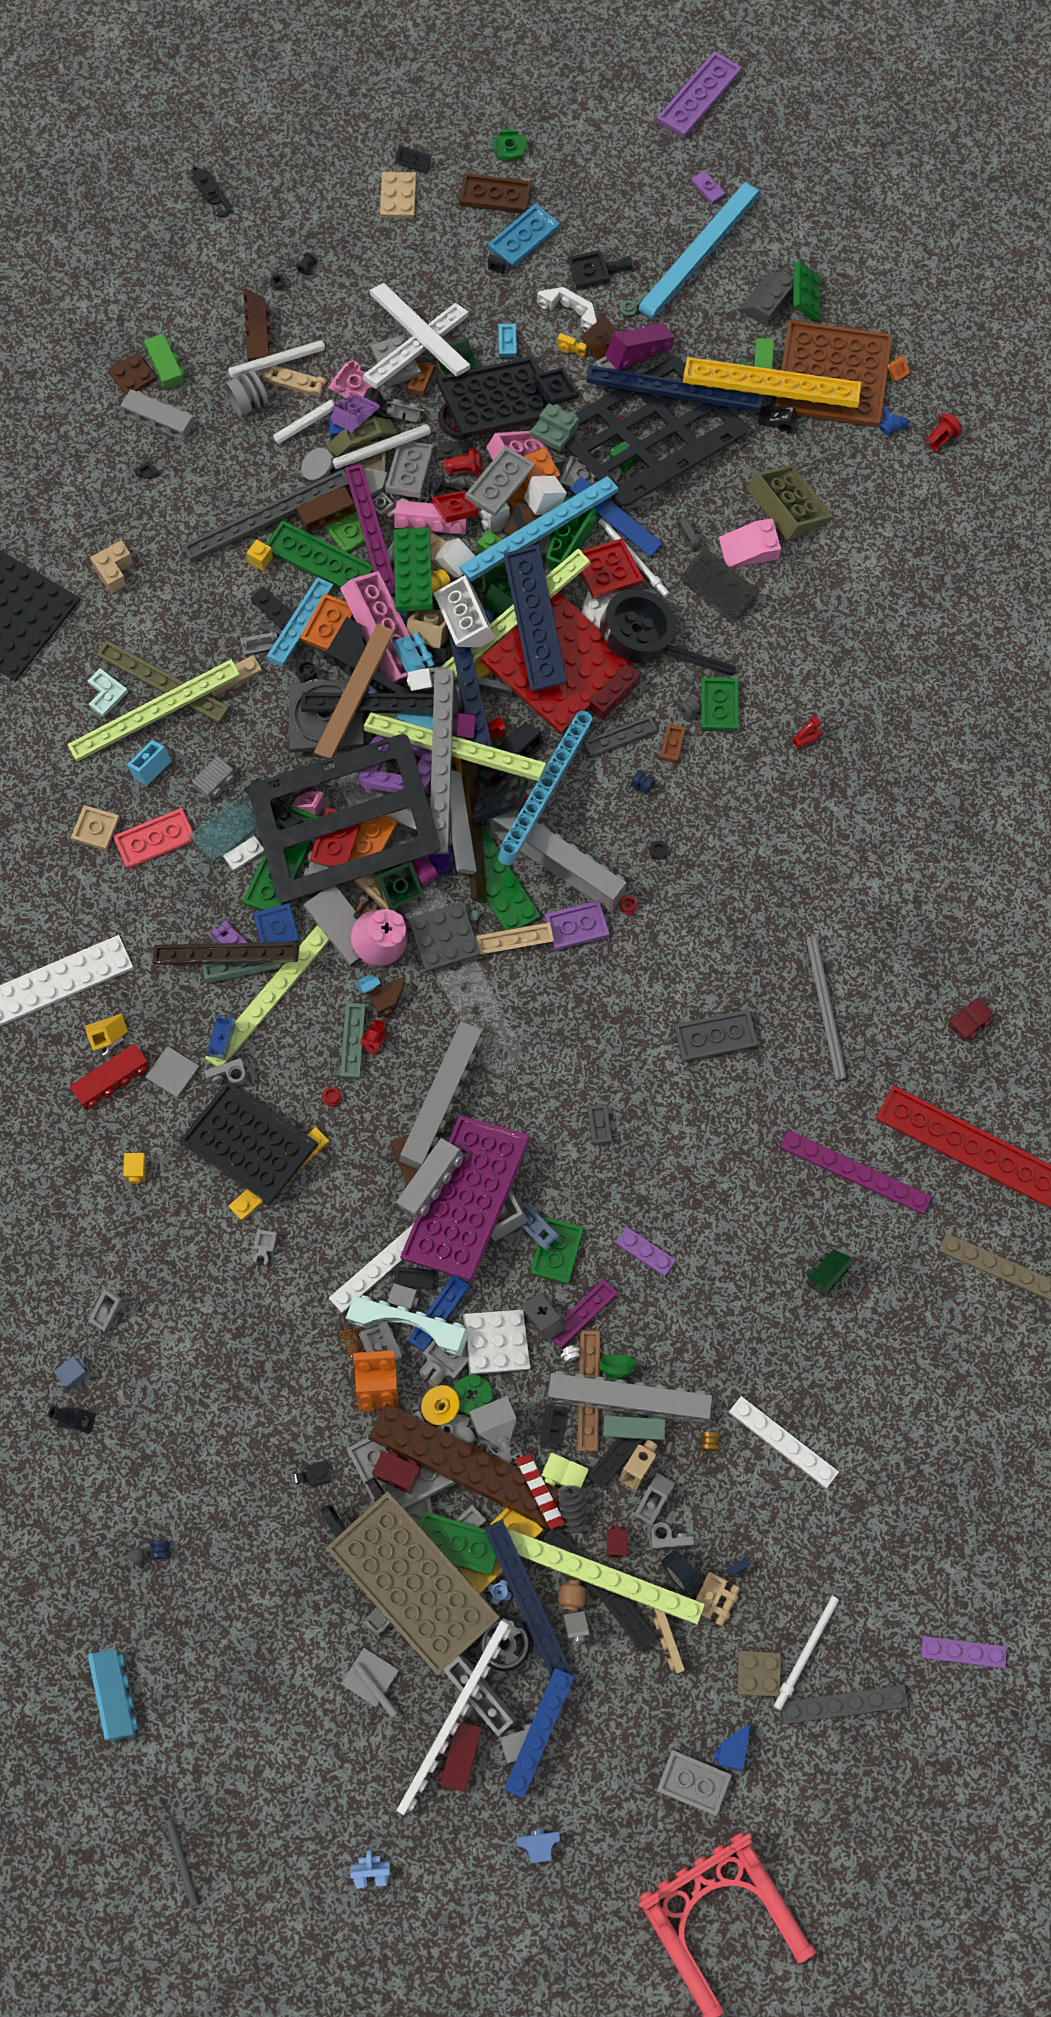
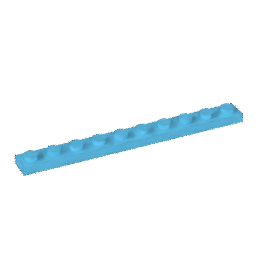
M608 476L463 563L460 565V571L472 582L505 561L504 553L531 546L618 493V487Z

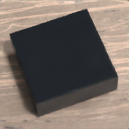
M490 254L488 257V269L504 274L506 259Z

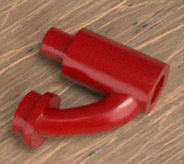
M817 716L810 717V722L796 736L792 737L797 749L818 741V737L823 735L822 729H818L821 724Z

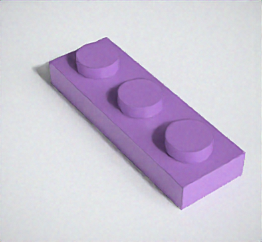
M626 1227L615 1243L663 1277L667 1275L676 1262L674 1258L628 1227Z

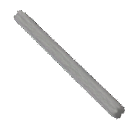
M810 936L807 938V945L835 1079L843 1080L846 1078V1072L819 944L816 936Z

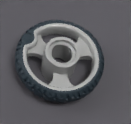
M500 1616L477 1639V1649L481 1657L491 1640L488 1632L498 1625L503 1618L511 1622L508 1627L511 1629V1632L507 1637L509 1645L499 1652L505 1656V1663L500 1664L491 1659L488 1664L489 1667L497 1671L505 1672L518 1668L526 1661L530 1653L531 1637L528 1629L520 1620L511 1616ZM521 1633L524 1641L523 1650L520 1656H516L513 1653L516 1648L514 1637Z

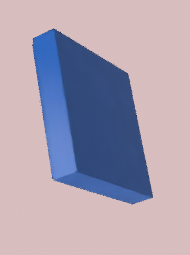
M290 903L253 913L261 943L294 942L299 940Z

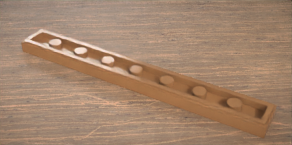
M380 624L376 625L314 751L315 755L325 759L335 756L395 633L393 629Z

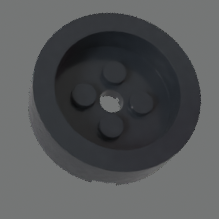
M640 589L624 590L616 594L608 603L600 620V633L607 642V647L618 657L633 663H647L649 660L661 657L672 641L676 631L675 618L669 606L655 594ZM637 626L639 633L634 632L632 627Z

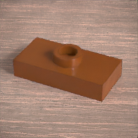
M418 362L417 365L421 375L410 379L407 392L424 396L434 374L435 365Z
M667 724L660 760L678 763L686 727Z

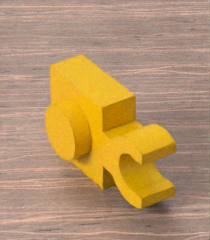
M559 334L557 348L564 353L570 352L573 354L575 352L579 356H585L587 352L585 350L587 347L585 343H577L575 338Z

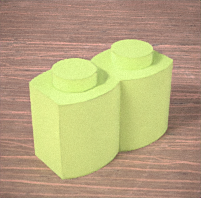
M551 1453L541 1477L545 1483L553 1487L555 1485L561 1487L574 1485L581 1488L589 1469Z

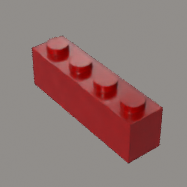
M134 1043L69 1087L83 1108L91 1109L103 1097L107 1098L113 1095L118 1087L128 1085L136 1075H143L150 1066Z

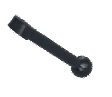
M368 895V900L358 912L354 913L355 919L361 916V913L371 901H375L372 897Z

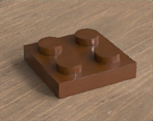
M137 353L107 370L108 374L126 396L130 389L137 392L157 380L156 376Z

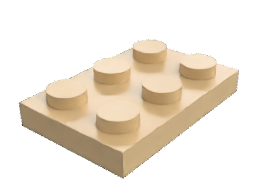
M382 172L380 218H414L416 172Z

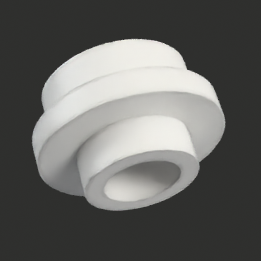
M572 1345L563 1349L564 1353L560 1355L565 1362H570L580 1357V1349Z

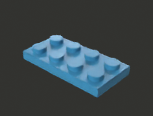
M535 203L490 241L488 249L498 257L506 259V264L513 268L558 230L560 223Z

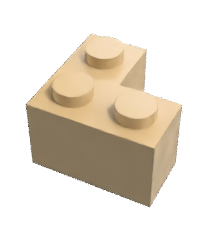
M122 540L90 557L93 568L110 594L127 586L121 570L132 565L133 561L130 552Z

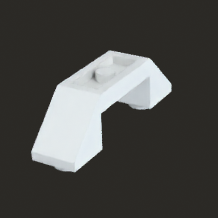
M564 287L543 290L537 293V303L543 309L552 311L558 302H561L564 307L574 309L578 315L582 316L581 328L584 332L597 322L593 304Z

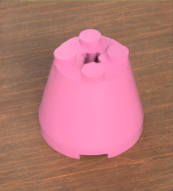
M380 909L368 911L357 919L351 930L350 941L352 949H354L363 962L371 966L383 967L394 963L402 956L407 947L408 935L402 915L392 910Z

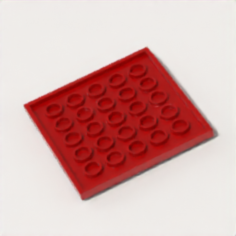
M557 592L550 599L567 684L531 692L518 626L508 632L480 661L561 735L570 726L578 712L586 711L589 708L590 699L626 664L631 667L634 663L615 655L607 647L608 644L604 637L601 636L600 629L564 596Z

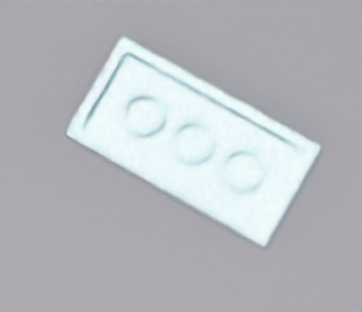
M246 792L188 835L189 839L212 863L216 862L258 829L250 796Z

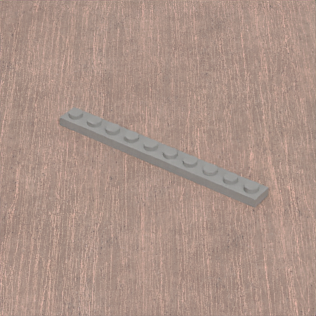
M435 670L430 810L440 842V850L436 854H449L454 701L453 670Z

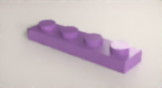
M922 1636L921 1658L1004 1669L1006 1647Z

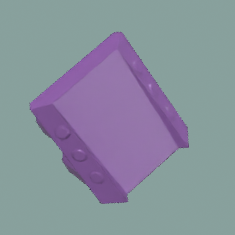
M355 394L347 397L345 402L338 401L334 403V411L330 418L334 426L338 425L352 434L380 406L365 397Z

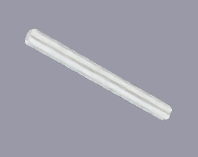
M322 340L230 367L228 373L231 378H235L243 373L247 374L249 370L255 372L323 351L325 344Z
M428 424L422 425L334 458L333 465L336 469L429 435L431 430Z

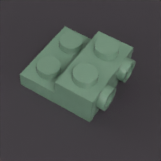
M548 404L539 415V421L530 431V437L561 451L579 428V418L573 412L567 413L563 411L557 404Z

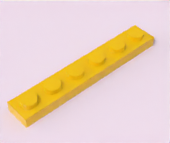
M316 1127L307 1135L317 1141L319 1145L301 1168L330 1143ZM245 1190L229 1205V1208L243 1221L263 1201L248 1190Z

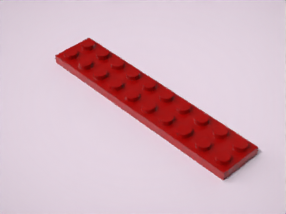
M894 1085L892 1086L875 1119L876 1121L1051 1209L1050 1164Z

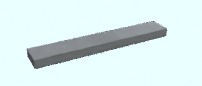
M451 770L450 830L457 872L474 874L477 871L461 772Z

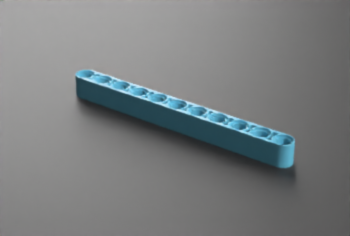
M745 182L642 300L638 311L654 320L655 315H658L664 309V305L669 303L675 296L674 293L683 287L686 279L689 280L695 273L694 270L701 266L705 261L704 258L709 256L713 252L714 247L719 245L725 238L723 236L732 230L735 222H738L744 216L743 213L750 209L754 204V200L759 198L761 191Z
M580 711L574 717L547 764L540 782L536 783L502 842L498 856L502 864L511 865L515 862L580 748L592 721V716L588 712Z

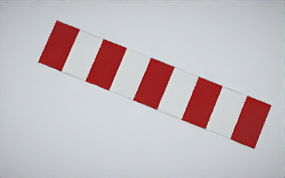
M530 1453L516 1458L550 1529L565 1524Z

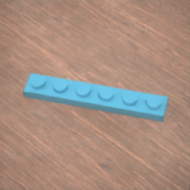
M316 578L267 654V660L281 667L285 665L299 643L300 637L323 594L329 595L333 589V584L321 578Z

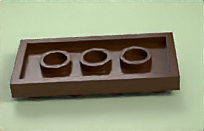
M464 173L459 205L525 213L529 201L531 181Z

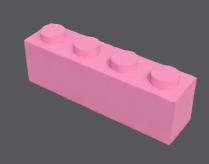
M397 500L394 513V528L429 527L432 532L466 534L468 518L445 523L433 504Z

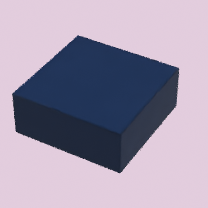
M744 1558L729 1567L726 1572L731 1578L748 1568L749 1564Z

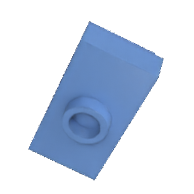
M544 1830L531 1831V1836L516 1838L517 1847L527 1850L530 1863L552 1861L551 1848L556 1842L560 1841L559 1832L544 1834Z

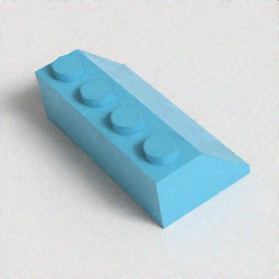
M117 1650L88 1654L105 1740L113 1742L135 1736V1730H138V1722L136 1717H132L131 1713L134 1703L132 1696H128L126 1689L130 1687L128 1676L123 1674L122 1667L125 1666L123 1654L119 1655Z

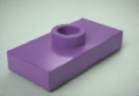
M705 170L691 179V183L711 205L725 197V192Z

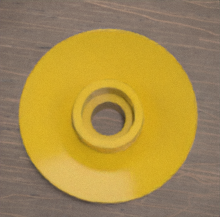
M439 1385L430 1389L423 1397L421 1404L424 1418L429 1423L437 1426L451 1422L459 1411L460 1400L458 1394L452 1388L445 1385ZM445 1404V1408L440 1410L441 1405Z

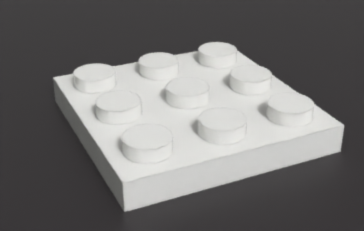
M523 1310L463 1315L464 1326L469 1333L466 1347L470 1375L530 1369Z

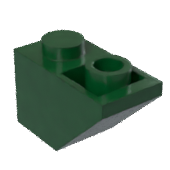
M502 566L495 567L470 582L475 592H486L491 584L503 581Z

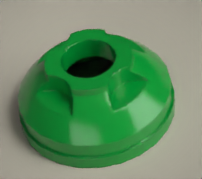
M609 1354L602 1356L599 1364L600 1369L608 1378L624 1380L625 1377L634 1372L636 1360L627 1355Z

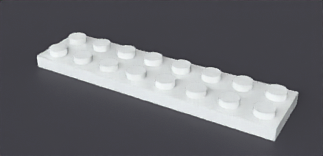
M117 935L0 985V1026L133 970L134 968L120 936Z

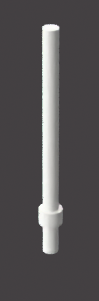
M603 518L598 521L613 540L621 539L619 534ZM626 544L637 567L648 578L650 585L666 598L670 592L663 586L661 579L655 576Z
M832 1596L789 1678L786 1683L782 1684L779 1690L781 1693L773 1706L775 1709L781 1711L787 1698L791 1697L794 1691L793 1686L839 1602V1599Z

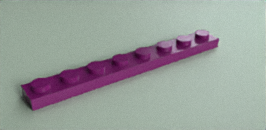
M359 464L345 467V474L373 572L379 571L390 595L395 596V578L363 466Z
M790 1130L787 1131L780 1146V1149L919 1214L924 1215L932 1196Z

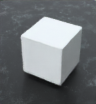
M532 476L524 499L535 515H544L561 505L567 492L555 476Z
M457 538L447 541L431 561L439 569L445 570L450 579H454L463 575L460 571V565L472 559L475 555Z

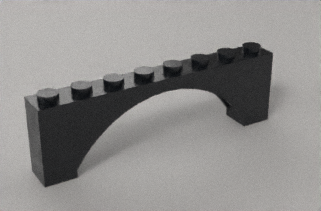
M349 617L345 618L323 659L331 666L341 668L345 674L352 675L365 647L361 634L363 625ZM378 669L369 684L379 693L434 694V691H411V689L399 686L386 678ZM459 682L454 686L453 714H462L465 710Z

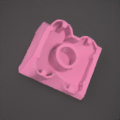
M350 361L344 364L328 388L347 398L355 394L363 397L366 390L372 388V386L363 380V375L366 372L360 370V365L356 361Z

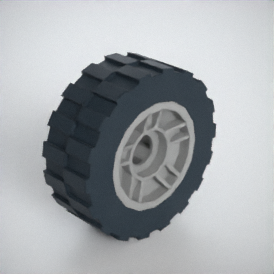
M674 1549L661 1560V1564L680 1590L689 1597L703 1586L699 1575L677 1550Z

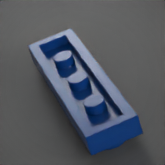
M452 1276L427 1311V1317L431 1319L439 1317L447 1321L470 1286L459 1278ZM416 1327L408 1342L424 1352L434 1339Z

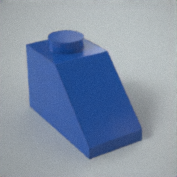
M744 1726L722 1742L720 1748H715L714 1760L717 1761V1766L740 1771L744 1769L750 1726Z

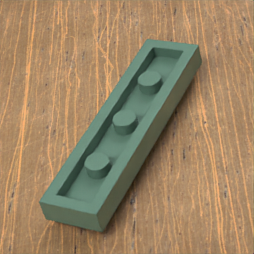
M240 963L202 964L206 983L281 968L280 963H248L244 967Z
M346 1003L341 1078L360 1079L363 1048L360 1042L364 1035L365 1004Z

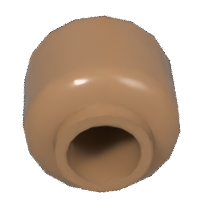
M568 1580V1584L560 1586L558 1603L562 1606V1610L579 1612V1609L584 1608L587 1591L586 1588L580 1586L581 1582Z

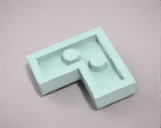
M101 668L88 680L89 685L100 692L89 703V706L103 718L128 693V690Z

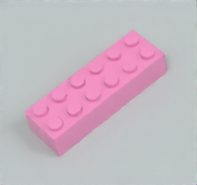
M379 571L349 580L340 589L356 622L363 625L361 632L366 643H368L377 624L393 629L395 632L378 666L380 672L395 684L407 681L408 673L392 643L397 639L410 636L399 612H396V606Z

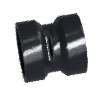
M303 661L298 666L299 679L302 683L315 682L317 679L316 667L311 661Z

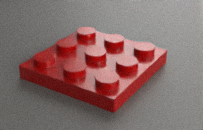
M623 538L581 551L591 562L580 574L593 600L643 584L644 579Z

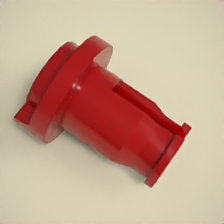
M945 412L938 417L939 425L931 432L928 438H925L924 442L931 443L929 448L932 451L937 452L939 447L944 445L952 436L958 438L962 434V425L952 414L947 415Z
M469 448V454L454 456L449 459L447 457L444 458L447 475L451 473L472 472L473 476L476 477L481 476L483 473L482 457L480 451L476 452L475 448Z

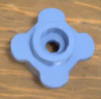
M501 1580L500 1583L488 1586V1591L492 1595V1603L499 1604L502 1600H510L511 1593L508 1592L506 1581Z

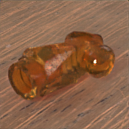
M346 1326L339 1331V1337L345 1341L348 1358H353V1353H360L361 1351L359 1341L357 1340L358 1330L351 1326Z

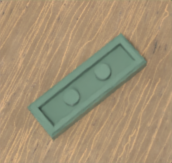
M604 1416L603 1437L664 1441L665 1419Z

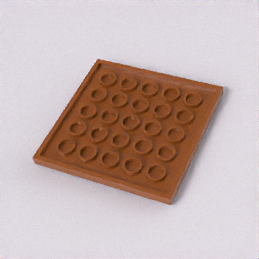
M789 320L781 371L861 382L858 408H848L841 405L777 397L776 406H794L798 416L879 427L892 334Z

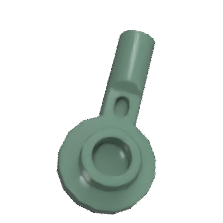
M646 291L634 301L626 300L622 302L620 312L627 317L634 315L637 311V306L640 305L648 292Z

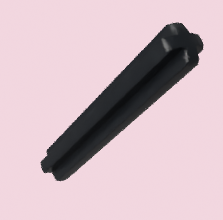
M669 645L666 649L667 656L733 676L736 670L735 665Z

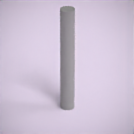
M361 1663L356 1664L353 1667L390 1717H395L398 1714L397 1710Z

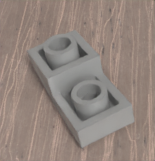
M381 492L372 501L375 511L382 516L396 507L397 500L402 498L409 499V496L384 494Z

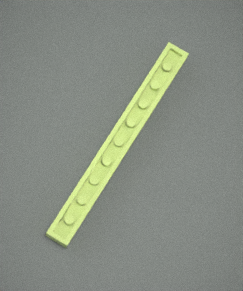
M579 548L546 576L550 598L591 564ZM514 605L490 624L496 639L482 647H471L474 664L508 632L518 626ZM453 656L441 667H448V670H453L455 681L458 679Z
M232 659L67 745L78 762L241 676Z
M372 712L364 724V731L388 738L399 734H406L410 738L412 745L432 750L433 730ZM452 736L453 757L518 776H525L539 782L546 769V763Z
M318 925L300 945L298 962H286L235 1021L236 1025L226 1060L206 1056L205 1059L215 1067L227 1063L329 943L330 940Z
M509 1529L510 1537L520 1557L698 1625L705 1604Z

